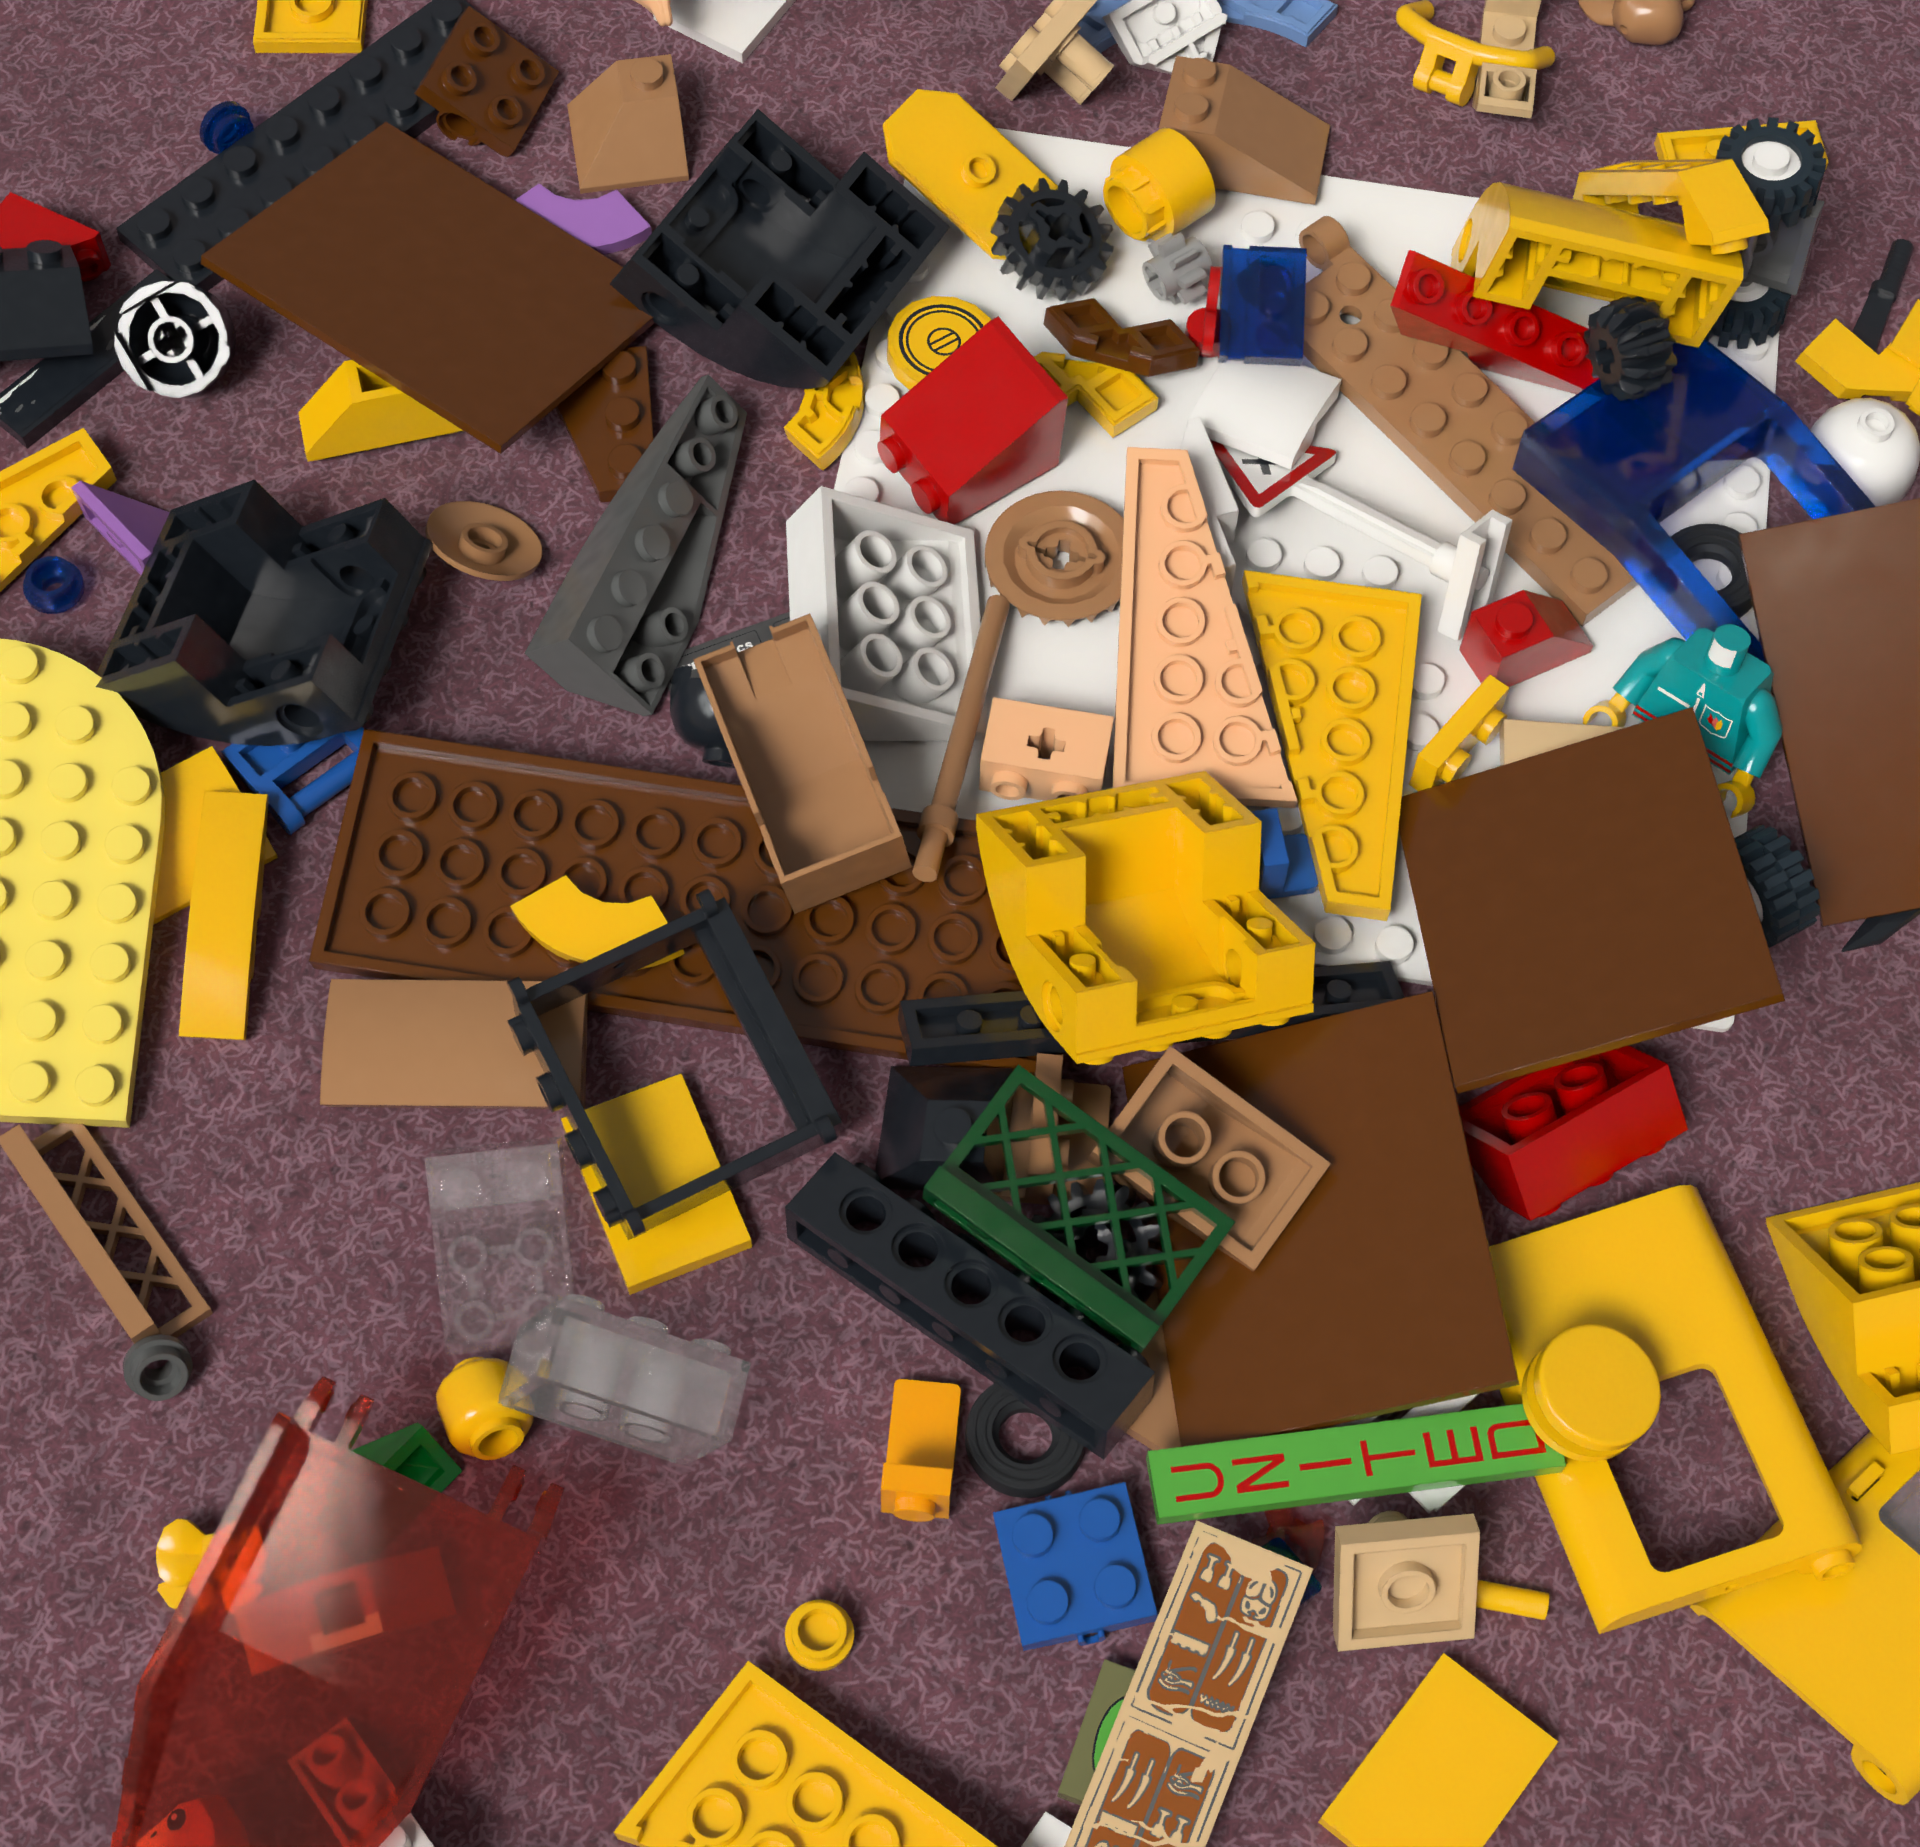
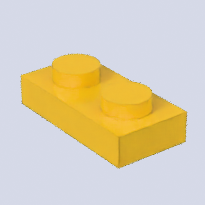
M1489 675L1418 754L1409 785L1417 791L1441 785L1443 781L1447 783L1459 779L1472 759V755L1469 754L1472 748L1479 741L1488 745L1499 733L1503 720L1507 719V715L1502 712V708L1509 687L1492 675Z

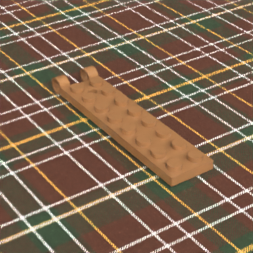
M1323 216L1300 232L1299 244L1302 252L1312 265L1322 269L1323 272L1293 293L1288 290L1286 280L1280 269L1266 258H1261L1237 275V288L1246 304L1253 310L1260 312L1320 372L1342 379L1339 390L1475 523L1491 510L1513 520L1505 552L1552 598L1562 600L1582 627L1654 573L1657 557L1664 544L1460 350L1400 334L1390 306L1396 289L1350 246L1345 230L1334 218ZM1352 315L1360 319V322L1352 325L1346 324L1341 320L1340 316Z

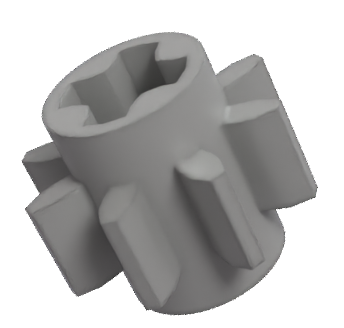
M1179 232L1174 236L1172 233H1169L1148 245L1154 258L1143 263L1142 271L1149 289L1156 298L1164 301L1170 297L1174 305L1179 302L1185 305L1207 293L1206 287L1201 280L1209 276L1212 261L1200 240L1196 237H1190L1185 240L1183 234Z

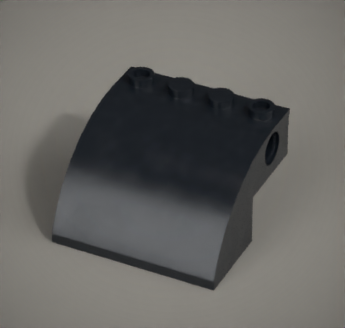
M757 109L611 281L610 285L639 310L652 316L653 321L670 335L700 355L728 370L756 381L781 387L820 388L825 387L950 226L866 152L859 156L839 180L763 112Z
M255 479L172 509L96 673L102 678L96 687L118 692L137 717L191 736L231 744L257 746L300 744L346 731L357 730L363 727L373 714L374 704L372 701L381 678L386 675L392 665V658L390 657L399 632L408 623L410 617L408 608L416 588L426 576L427 570L424 566L433 543L428 538L425 539L386 498L302 526Z

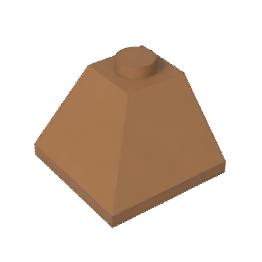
M671 54L618 60L567 104L580 194L689 180L681 113Z

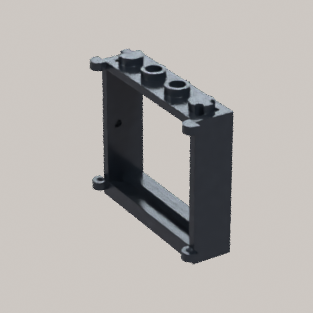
M709 889L696 894V898L701 906L700 909L526 989L519 976L506 982L513 997L516 1017L507 1020L513 1038L523 1056L531 1052L535 1053L544 1071L543 1074L535 1077L541 1094L552 1113L561 1108L563 1109L573 1129L564 1134L569 1150L580 1170L589 1166L592 1167L602 1187L593 1192L597 1206L609 1228L620 1223L628 1240L646 1233V1231L816 1148L837 1140L842 1125L834 1105L725 897L715 901ZM698 942L796 1131L652 1201L633 1208L538 1016Z

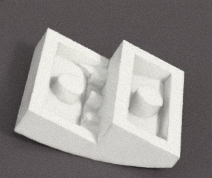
M1236 342L1202 391L1187 420V424L1189 419L1200 416L1209 439L1292 469L1312 444L1316 424L1337 400L1342 379Z

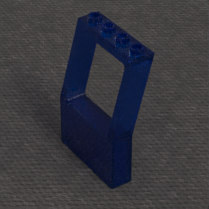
M1707 339L1703 340L1699 348L1674 343L1672 348L1677 358V366L1672 368V382L1662 386L1660 390L1652 392L1648 396L1636 400L1627 399L1619 401L1613 394L1606 395L1603 392L1601 381L1598 379L1524 430L1512 470L1611 552L1685 640L1698 628H1708L1715 632L1716 628L1721 625H1737L1747 631L1751 637V644L1747 652L1764 663L1761 643L1659 523L1752 457L1761 459L1812 519L1876 507L1786 402Z

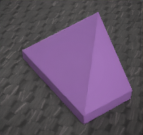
M83 481L73 485L71 489L85 518L142 575L170 512Z

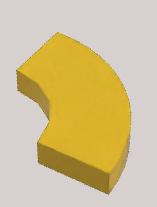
M854 351L825 387L804 389L805 395L797 414L784 426L787 438L822 471L832 464L852 440L862 418L865 403V387Z
M566 875L510 906L523 928L543 947L568 961L571 959L580 963L586 962L668 924L652 895L631 903L602 902L582 893ZM681 949L641 969L669 962L685 954L684 950Z

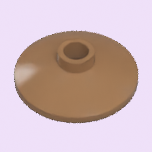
M473 501L446 503L436 508L430 514L426 524V538L433 543L432 549L435 553L454 568L475 577L494 581L518 580L532 574L538 568L542 558L541 542L531 527L508 511L489 504Z

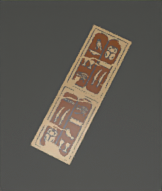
M1196 1520L1064 1847H1206L1313 1568Z

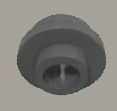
M152 1335L139 1340L128 1350L123 1361V1374L127 1385L133 1392L148 1400L163 1401L176 1396L182 1391L191 1376L193 1363L189 1349L181 1340L170 1335ZM157 1360H168L164 1366L157 1369L146 1367Z

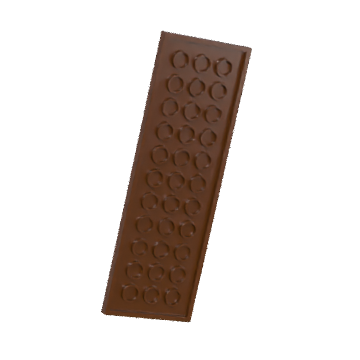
M364 729L309 958V962L314 969L384 980L509 981L519 976L522 981H545L581 963L571 959L570 961L563 959L543 947L523 928L510 906L566 875L582 893L602 902L631 903L652 895L668 923L701 908L696 898L697 893L709 889L715 901L725 897L801 1044L908 1060L898 1022L900 1001L1023 991L1007 954L992 908L980 856L976 820L959 818L954 841L950 846L945 847L937 879L933 882H923L915 878L912 873L921 842L917 836V829L922 812L891 808L902 834L912 868L794 914L742 785ZM698 942L684 948L685 954L669 962L636 970L588 993V1011L746 1035ZM1037 1056L936 1065L1015 1069L1019 1064L1035 1076Z

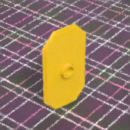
M917 89L882 125L889 165L992 259L1006 260L1005 255L992 254L991 248L997 236L990 232L994 221L999 215L997 212L1007 196L1012 198L1018 186L1023 183L1032 191L1039 178L1046 179L1050 190H1056L1058 187L1057 184L958 93Z

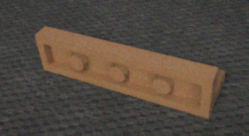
M60 1123L33 1141H30L20 1124L0 1136L1 1147L134 1344L145 1337L159 1334L177 1338L213 1314L204 1298L84 1124ZM75 1135L85 1150L78 1175L51 1172L41 1156ZM93 1163L104 1179L89 1177ZM61 1185L75 1186L71 1200ZM86 1188L114 1192L118 1201L111 1224L85 1221L79 1211ZM126 1211L138 1228L122 1226ZM94 1233L108 1235L105 1248L102 1247ZM119 1237L147 1240L152 1249L145 1274L117 1269L113 1263V1258ZM160 1261L171 1277L156 1275ZM128 1283L142 1285L138 1298ZM153 1286L179 1289L191 1304L190 1308L160 1328H157L147 1313Z

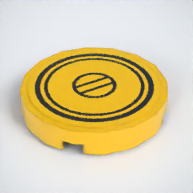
M931 296L911 302L896 314L888 330L887 362L895 378L909 390L912 389L978 330L991 321V318L976 305L956 297Z

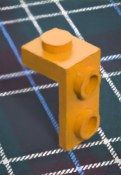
M898 1379L895 1381L886 1463L883 1462L881 1481L882 1513H892L899 1519L914 1522H926L934 1518L949 1519L961 1397L959 1385Z

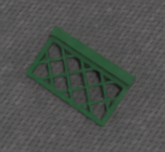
M1019 1064L942 1167L939 1166L926 1183L922 1197L1065 1304L1083 1313L1095 1326L1120 1344L1131 1346L1140 1354L1235 1223L1233 1219ZM1020 1087L1043 1103L1047 1127L1009 1132L1005 1106ZM1053 1111L1070 1122V1124L1055 1125ZM998 1117L1000 1134L984 1136ZM1084 1132L1097 1142L1100 1167L1063 1172L1057 1136ZM1049 1137L1054 1173L1016 1179L1011 1143ZM1002 1144L1008 1180L981 1184L960 1169V1166L974 1148ZM1108 1151L1125 1163L1110 1165ZM1139 1172L1151 1181L1155 1206L1118 1211L1112 1175ZM1103 1177L1108 1213L1071 1218L1065 1182ZM1056 1183L1062 1220L1035 1224L1022 1214L1018 1189ZM1009 1190L1012 1206L993 1192ZM1162 1190L1179 1201V1203L1164 1205ZM1192 1211L1214 1227L1201 1247L1172 1251L1166 1215ZM1157 1216L1163 1253L1125 1258L1119 1221ZM1110 1223L1116 1260L1090 1264L1076 1253L1072 1228ZM1064 1230L1066 1246L1048 1232ZM1192 1259L1177 1279L1174 1261ZM1165 1263L1169 1292L1155 1311L1131 1294L1127 1268ZM1118 1270L1120 1285L1102 1272Z

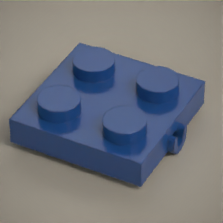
M1126 1482L1072 1494V1491H1066L1062 1497L1052 1498L1049 1495L1045 1497V1501L993 1512L1023 1651L1077 1639L1080 1646L1098 1643L1106 1639L1105 1633L1156 1621L1158 1614ZM1090 1633H1097L1094 1636L1084 1637L1085 1635Z

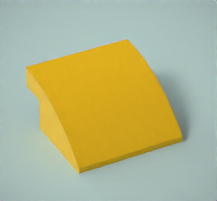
M1920 1182L1766 1217V1225L1801 1316L1827 1367L1846 1398L1868 1429L1890 1455L1920 1448Z

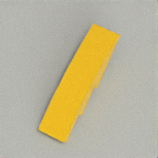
M204 790L188 921L179 1025L180 1037L246 1040L250 982L253 979L257 921L260 918L268 794Z

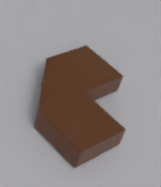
M1095 298L1046 308L1043 325L1071 356L1147 377L1197 367L1200 350L1171 319L1122 328Z

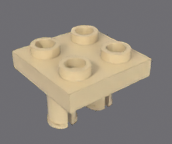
M1053 0L1033 27L1031 26L999 65L1006 74L995 88L1013 101L1036 73L1041 76L1045 72L1081 105L1114 67L1111 62L1078 33L1081 29L1078 24L1097 0Z

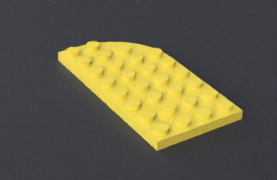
M0 639V1122L55 1125L66 1123L84 1124V1126L130 1128L165 829L166 805L163 780L157 758L143 726L118 692L96 687L102 679L100 676L86 666L61 653L42 646L9 639Z

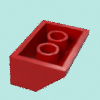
M1631 1046L1621 1047L1508 1079L1459 1107L1472 1166L1500 1204L1529 1221L1554 1213L1566 1200L1589 1187L1598 1186L1609 1181L1616 1171L1640 1157L1659 1152L1665 1147L1666 1142L1688 1130L1668 1064Z

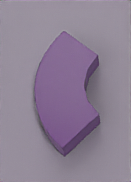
M537 184L515 199L516 202L601 254L614 253L630 248L647 240L652 234L650 224L617 189L599 198L573 200L555 195L541 184Z

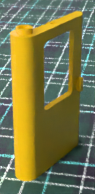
M1680 1185L1667 1188L1490 1246L1520 1384L1499 1389L1505 1405L1522 1404V1382L1529 1363L1559 1333L1568 1328L1583 1324H1597L1616 1329L1634 1340L1645 1351L1655 1367L1659 1382L1697 1369H1706L1713 1373L1782 1524L1783 1530L1776 1537L1670 1572H1660L1650 1564L1607 1460L1584 1462L1564 1456L1566 1467L1562 1473L1535 1476V1479L1599 1634L1721 1594L1730 1593L1742 1587L1797 1570L1800 1574H1814L1816 1580L1825 1581L1839 1577L1855 1567L1856 1564L1853 1557L1859 1554L1863 1548L1697 1187Z

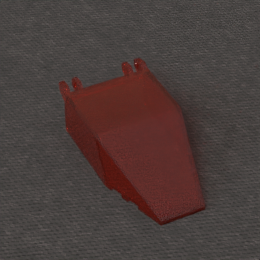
M321 1377L293 1417L282 1412H278L274 1417L137 1685L133 1708L135 1716L128 1757H125L121 1781L123 1788L116 1831L112 1835L111 1847H379L411 1813L449 1747L547 1543L564 1488L551 1483L548 1489L543 1491L535 1507L536 1514L527 1533L502 1521L509 1511L512 1502L517 1500L524 1486L526 1470L516 1465L512 1466L487 1515L350 1451L374 1404V1399L360 1394L357 1401L351 1404L345 1416L344 1425L334 1443L312 1433L323 1413L328 1410L335 1395L336 1382L327 1377Z

